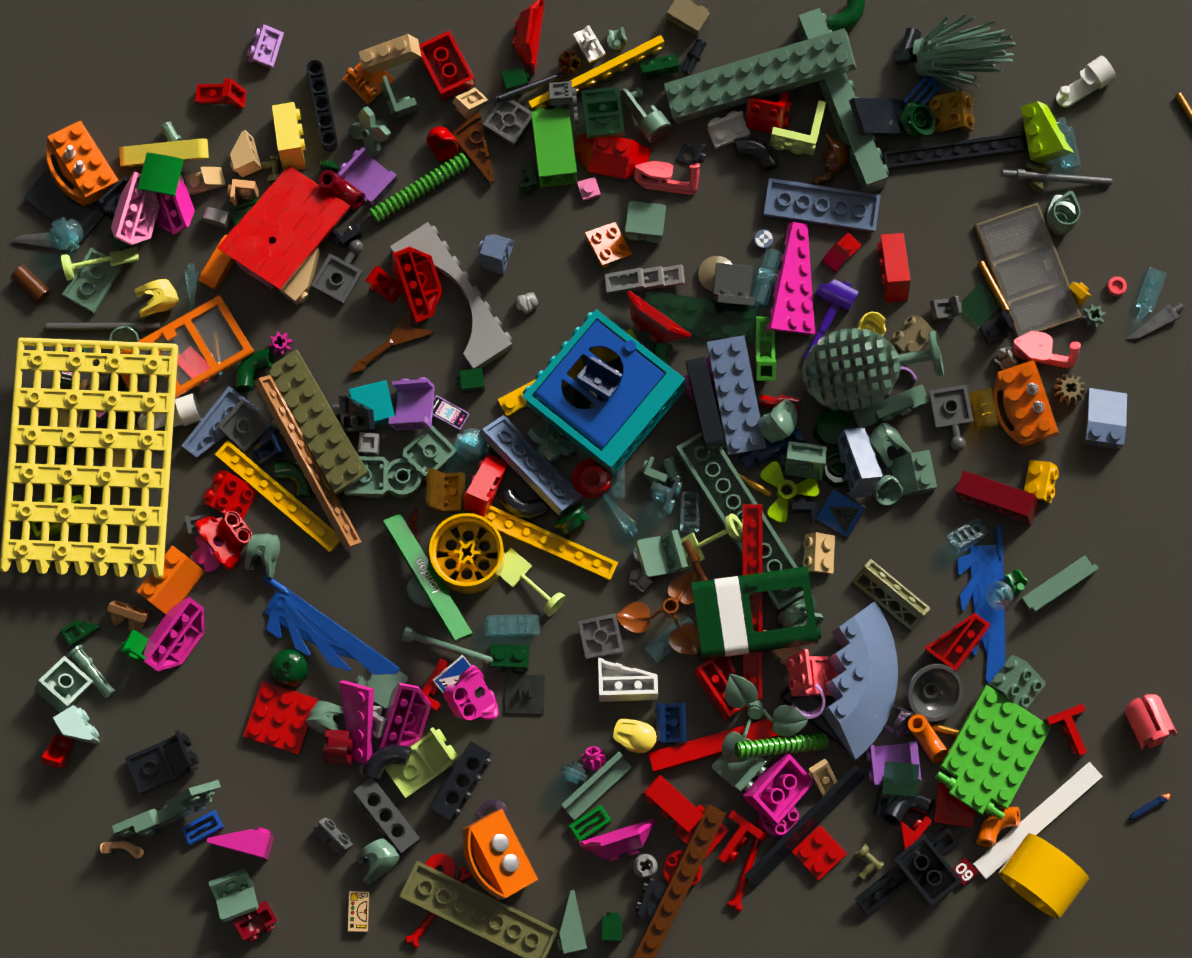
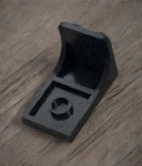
M180 730L175 731L176 734L172 737L125 757L139 794L198 770L196 764H199V760L195 752L193 753L190 750L189 746L192 743L185 732L182 733Z

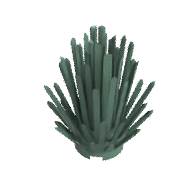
M966 13L947 26L945 21L949 15L946 16L924 38L915 40L913 44V54H917L918 63L914 65L918 75H928L957 91L958 87L950 84L954 83L953 81L980 87L977 83L962 79L964 77L974 79L972 75L963 74L959 71L1003 72L1001 69H996L995 64L989 63L1013 61L1010 58H995L1014 55L1013 53H1006L1003 49L1016 45L1015 42L994 44L1012 39L1011 35L1000 36L1004 33L1005 29L975 35L989 31L991 28L989 25L994 24L995 21L964 31L959 30L945 36L974 20L975 16L957 25L966 17Z

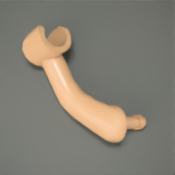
M128 841L100 844V852L102 854L111 853V849L120 848L127 850L135 858H141L144 855L141 847Z

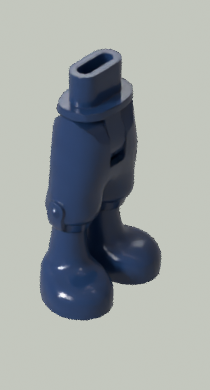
M795 429L784 440L774 443L764 437L765 449L745 452L739 458L746 469H749L753 465L756 467L777 455L783 454L789 441L805 443L806 440L798 429Z

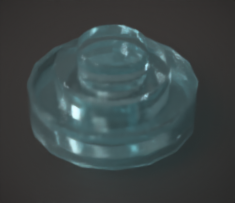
M996 581L986 588L985 599L990 607L996 610H1003L1012 604L1013 592L1008 584Z
M572 761V764L567 763V766L562 765L559 771L565 775L564 780L577 785L579 781L586 782L588 775L584 774L585 770L582 769L583 765Z

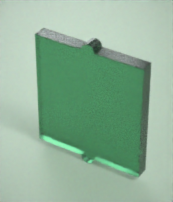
M981 283L960 302L962 311L967 315V318H970L979 327L1000 308L992 291L990 292Z
M885 761L884 776H882V794L917 797L918 783L920 782V779H918L919 764Z

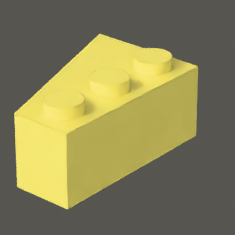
M294 102L273 105L277 146L283 171L288 166L296 170L306 169L303 150H306L304 139H301V135H304L302 124L298 123V120H301L300 109H296Z

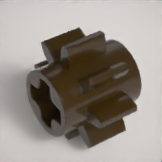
M565 50L559 56L558 66L563 68L562 71L567 74L569 72L575 73L581 67V57L577 56V52L573 50L570 52Z

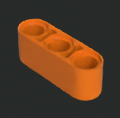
M227 235L223 236L218 246L222 243V241L226 238ZM216 247L201 272L199 281L217 290L235 260Z

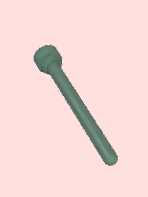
M406 626L402 641L408 643L418 641L487 664L493 662L490 656L419 634L413 627Z

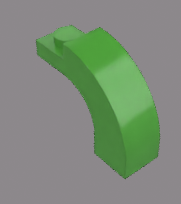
M756 316L755 371L757 381H776L775 331L766 330L771 317Z

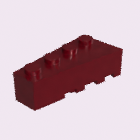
M964 470L955 490L956 495L959 497L958 499L963 502L975 503L981 508L990 509L1029 526L1032 525L1039 507L1035 494Z

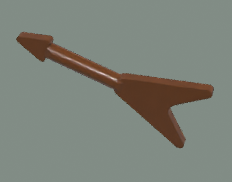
M407 309L391 333L388 341L364 359H358L350 373L355 374L366 370L368 364L392 346L430 336L433 334V331L412 328L410 325L412 316Z

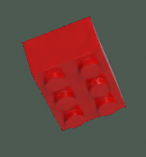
M450 30L419 45L421 57L419 58L442 101L475 86V78Z

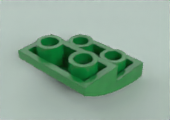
M146 153L138 190L175 197L184 159L162 154Z

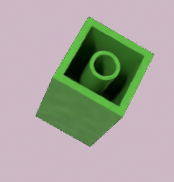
M554 107V109L550 110L545 108L536 109L531 114L540 188L576 184L577 170L569 107Z

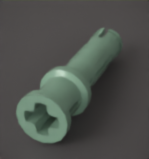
M78 645L67 656L72 658L78 665V668L93 680V684L104 698L107 699L115 690L94 666L93 659L89 658L82 650V645Z

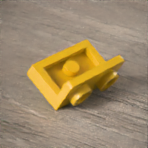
M1030 460L1024 491L1035 494L1037 500L1051 503L1052 498L1055 496L1054 486L1059 475L1058 467L1052 462Z

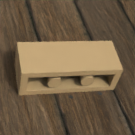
M406 34L359 51L362 69L375 74L421 57L418 39Z

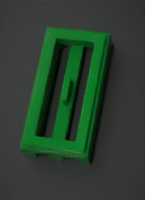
M599 805L568 827L578 842H581L612 820L603 806ZM598 811L602 812V814H600L599 816H597L596 818H594L578 830H575L574 827H576L577 825H579L580 823H582ZM603 817L606 818L605 821H603L602 823H600L599 825H597L581 837L579 836V833H581L582 831H584L585 829H587Z

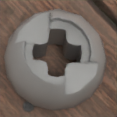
M649 854L637 856L633 862L634 873L642 879L654 876L658 869L656 859ZM648 861L650 870L642 871L640 863Z

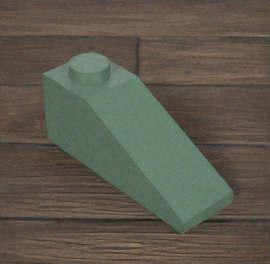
M574 890L570 891L560 930V939H557L559 951L563 950L564 954L587 949Z

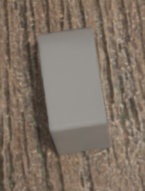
M206 207L202 220L228 229L231 216L226 211Z

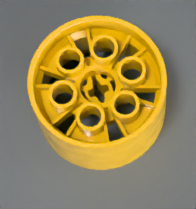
M472 513L453 515L436 528L430 540L429 555L432 566L441 582L455 592L473 594L486 590L497 581L502 572L505 562L502 538L497 528L482 516ZM456 527L460 534V537L457 539L450 531ZM482 528L487 532L479 540L477 536L480 529ZM466 533L474 535L471 541H465L463 537ZM455 542L457 547L455 550L450 551L446 548L447 544ZM482 543H488L490 545V549L488 551H482L480 550V545ZM470 550L471 556L467 555L466 558H464L463 551ZM437 551L447 553L449 557L437 558ZM498 553L497 559L487 558V555ZM449 561L456 563V567L452 570L446 568V564ZM482 562L490 564L487 570H481L479 565ZM465 571L473 573L472 577L468 580L462 578V574ZM459 572L456 581L450 578L454 573ZM475 572H479L483 578L477 581Z
M1031 833L1025 836L998 872L1000 878L1017 894L1045 914L1060 920L1089 881V877L1084 870L1067 855L1044 839Z

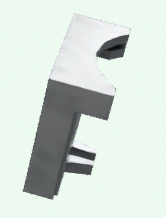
M512 99L505 100L496 104L483 123V129L500 137L515 149L519 139L532 121L531 111Z
M616 613L578 621L586 661L624 653Z

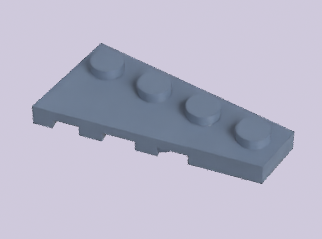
M228 386L181 447L197 458L226 436L216 426L241 399H244L256 412L259 409Z

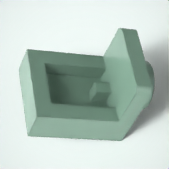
M650 457L649 461L645 460L642 467L644 478L649 479V482L653 485L660 486L662 484L665 486L668 475L651 469L654 463L653 457Z

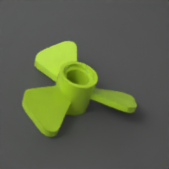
M771 462L761 471V479L777 488L776 494L778 499L767 511L768 516L777 522L785 523L787 521L788 502L792 501L796 494L816 497L819 494L816 479H806L796 485L791 480H784L778 462ZM783 487H789L792 493L790 495H784L781 489Z

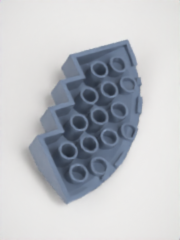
M876 601L831 631L842 648L827 658L838 675L824 684L835 701L826 707L822 714L854 760L873 744L885 727L895 702L898 686V660L895 642L888 622Z

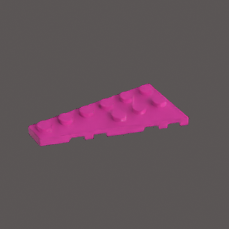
M792 222L788 224L784 242L786 246L785 253L781 257L782 267L778 271L773 295L775 301L773 308L770 309L769 315H771V320L767 324L766 330L811 336L815 334L808 224Z

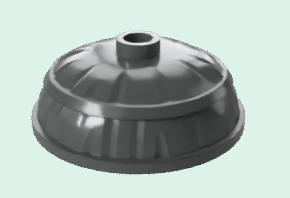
M931 664L921 668L913 675L908 685L907 697L909 706L916 715H923L927 721H940L949 717L956 711L962 700L963 685L960 676L952 668L943 664ZM930 685V689L926 691L927 686Z

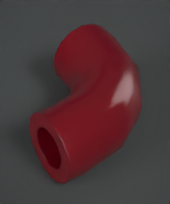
M325 170L320 174L319 184L321 187L349 204L353 209H357L363 204L365 193L331 170Z

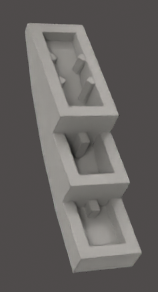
M681 264L664 268L662 266L647 269L636 268L605 274L607 293L650 290L685 284L684 270Z

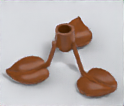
M686 572L674 578L668 586V595L671 598L666 599L663 607H660L653 615L649 616L650 609L646 604L633 602L616 615L617 620L630 632L644 633L650 628V619L663 612L666 617L674 618L677 627L669 635V645L680 654L696 655L700 649L697 627L692 623H685L680 627L677 619L679 601L684 605L694 603L691 582H698L696 572Z

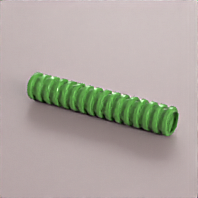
M821 732L820 734H804L792 737L736 742L734 753L737 759H747L748 757H764L765 755H781L782 753L791 754L793 752H808L810 750H826L828 747V737L824 732Z

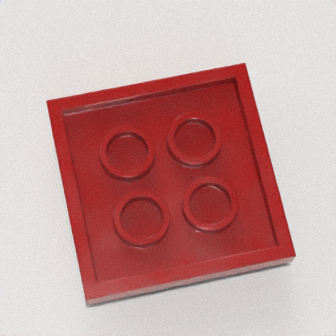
M262 681L243 737L300 755L309 728L306 719L318 699Z

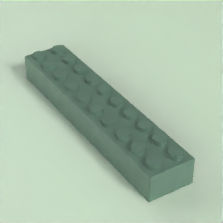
M820 8L798 16L796 29L801 41L832 32V30H828L826 25L828 24L825 13L821 12ZM848 72L820 80L818 84L841 141L849 149V161L861 191L872 193L885 188L889 170L881 161L882 153L880 148L875 146V136L859 134L849 100L859 97H856L854 94L855 87L853 81L847 77Z
M843 28L664 83L673 120L679 124L745 104L750 97L761 99L856 70L857 67L848 34Z
M701 432L677 446V455L723 528L726 529L725 517L730 514L736 515L742 523V504H757L724 450L718 448L706 451ZM762 512V572L798 568ZM728 533V536L742 556V539L735 540ZM801 587L764 592L777 613L793 601L804 597Z

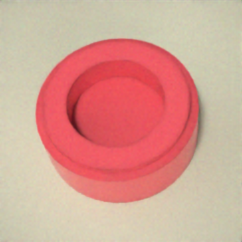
M1113 277L1107 284L1108 293L1115 297L1121 296L1127 288L1126 281L1121 277Z

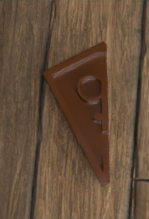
M478 112L451 133L457 139L460 148L491 185L494 183L481 114Z

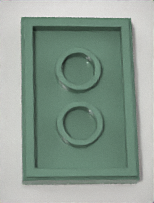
M90 248L82 262L107 256ZM110 261L79 267L74 274V279L70 280L63 291L62 297L95 314L124 266L122 264L111 266Z

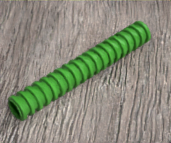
M459 153L458 157L454 156L453 160L450 159L448 163L445 162L443 166L440 165L439 169L435 168L434 172L430 171L429 175L425 174L424 178L420 177L419 181L416 180L414 184H409V187H404L405 190H399L400 193H395V196H390L388 200L385 199L384 203L380 202L379 206L375 205L374 209L370 208L371 216L375 222L380 223L381 219L385 220L386 216L390 217L391 213L395 214V211H399L401 207L404 208L405 204L409 205L410 201L414 202L415 198L419 199L420 195L424 196L426 191L430 192L431 188L435 189L436 185L440 186L441 182L445 183L446 179L449 180L451 176L454 177L456 173L459 174L460 170L464 171L465 167L469 168V161L464 154Z

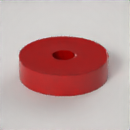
M434 854L426 861L425 865L435 870L438 866H443V874L451 878L455 877L456 865L448 855Z

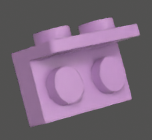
M264 24L256 28L252 36L254 39L253 45L249 47L247 56H249L247 62L252 63L255 61L269 68L274 67L284 32Z

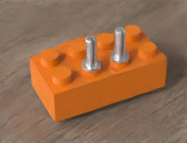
M1032 360L997 372L998 375L993 391L994 408L997 418L1006 433L1022 447L1058 436L1059 432L1035 361ZM1000 390L1003 391V404L1007 417L1014 426L1013 431L1007 428L999 411L998 391Z

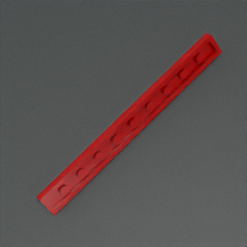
M742 504V575L762 573V504ZM762 592L750 594L749 601L754 631L761 632ZM762 652L742 654V677L756 687L758 692L757 699H762Z

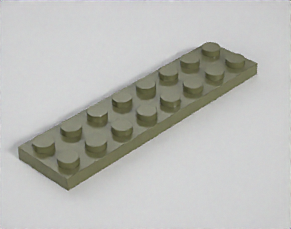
M297 349L274 363L272 368L265 369L267 375H271L298 424L306 444L334 493H341L369 474L299 351Z
M416 861L399 896L523 958H546L559 931L419 861Z

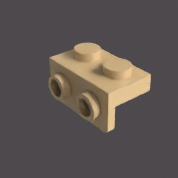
M817 532L805 535L803 566H807L808 573L833 574L834 535Z

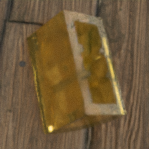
M984 388L968 393L974 420L972 423L973 432L995 429L998 426V419L992 388Z

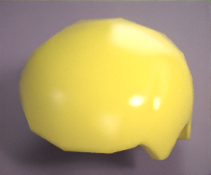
M871 311L859 320L857 328L862 330L870 329L872 332L883 336L886 332V320L880 313Z

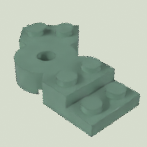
M431 426V429H425L403 449V458L395 459L389 463L384 457L359 456L369 474L345 489L344 495L384 498L390 493L397 498L411 497L420 489L422 480H426L428 469L434 468L440 471L458 450ZM401 474H404L408 477V479L406 481H400L397 477Z
M216 780L188 788L166 802L167 805L163 806V809L158 812L152 809L113 825V831L124 838L135 834V832L145 837L154 835L156 833L155 830L164 825L183 819L194 811L197 813L205 810L206 805L212 802L211 796L215 795L214 791L221 787L220 783Z

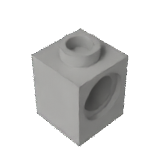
M359 433V455L379 457V434Z

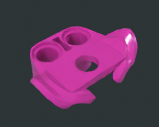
M475 665L461 673L457 685H449L445 688L444 697L457 718L473 720L480 717L483 720H493L499 714L497 702L493 691L487 688L483 680L485 676ZM478 687L483 689V695L480 698L475 696V690Z

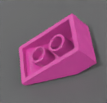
M257 827L256 830L249 829L207 838L206 842L268 860L274 836L270 834L271 831Z

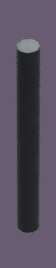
M561 71L497 95V102H503L549 83L564 79V73Z

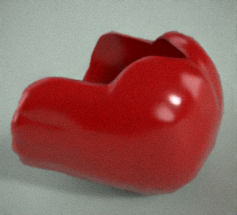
M438 126L431 129L426 138L428 147L439 161L451 159L458 151L457 139L445 127ZM447 142L443 148L436 147L439 144Z

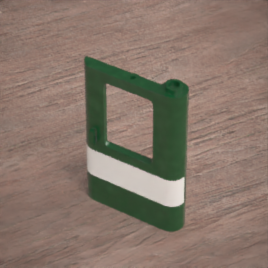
M807 566L691 582L702 660L818 644V640L822 639L821 630L816 626ZM801 587L803 589L807 615L806 625L761 632L754 631L749 601L750 594Z

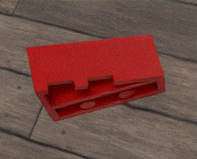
M487 454L484 460L481 459L478 465V472L476 475H473L470 486L462 499L465 510L485 518L507 473L509 464L506 461Z
M974 613L937 640L924 647V649L943 664L958 672L990 630L991 624Z
M730 656L709 659L693 671V674L724 721L744 708L731 707L725 700L724 694L729 675H735L734 665H732Z
M661 775L656 776L641 793L650 805H655L660 809L659 813L667 820L668 818L675 822L674 826L681 833L683 831L689 833L704 816L698 808Z

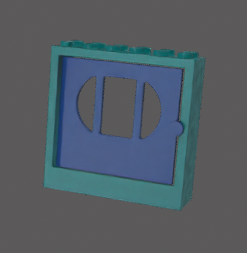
M595 309L593 313L589 312L587 314L584 324L581 327L578 326L573 331V337L561 345L557 356L554 355L550 358L547 368L544 371L541 370L536 375V381L524 389L522 398L528 408L612 475H615L687 389L684 377ZM593 347H605L614 351L623 363L624 371L620 387L608 401L605 399L603 401L598 400L567 375L582 355L588 358L593 356L599 359L589 351ZM562 381H566L595 404L596 407L592 409H579L568 403L562 393ZM537 398H538L541 402H543L546 406H548L551 410H553L555 413H557L560 417H562L565 421H567L570 425H572L575 429H577L580 433H582L585 437H587L590 441H592L595 445H597L599 448H601V449H603V450H602V451L599 450L596 446H594L591 442H589L586 438H584L581 434H579L576 430H574V429H573L571 426H569L566 422H564V421H563L562 419H560L557 415H555L552 411H550L547 407H545L542 403H540V402L537 400Z

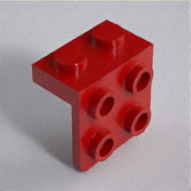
M783 92L778 103L750 97L747 102L746 127L772 134L773 127L781 129L789 127L791 116H788V113H790L792 108L790 93Z
M219 470L213 476L211 487L205 491L202 504L214 508L224 515L230 511L237 512L243 519L258 491L230 472Z

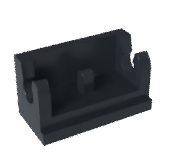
M126 176L119 180L98 200L99 210L112 221L120 195L129 181Z

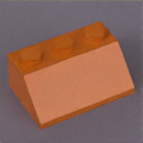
M171 546L164 555L163 577L156 578L152 570L136 592L164 614H167L172 607L187 597L205 574V571L174 546Z

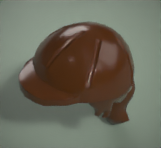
M828 134L825 135L828 147L822 153L824 156L821 157L823 159L827 158L825 162L826 171L825 174L817 175L811 180L813 185L830 181L836 173L841 172L848 165L850 160L848 147L838 139H831Z

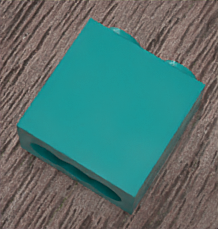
M386 380L349 389L350 395H347L348 397L373 409L375 426L389 423V417L395 416Z

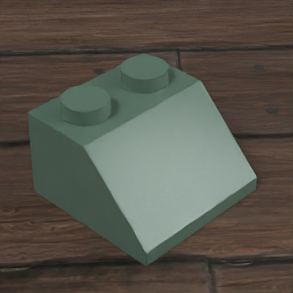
M930 450L914 452L892 459V476L899 481L903 488L901 497L934 492L936 490L937 484Z
M63 656L38 680L34 690L61 713L77 703L93 683V680L68 658Z

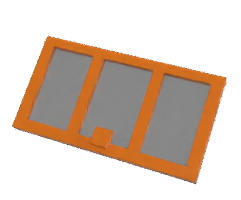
M220 295L138 341L142 343L178 345L175 398L254 353V349L250 346ZM124 349L120 351V354H132V350ZM140 350L139 355H151V350ZM159 351V355L170 356V351ZM120 374L129 389L130 375ZM138 375L137 392L148 393L149 375ZM157 376L156 393H168L169 376Z

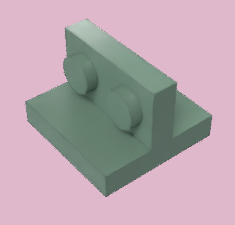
M789 441L784 475L822 480L827 446Z

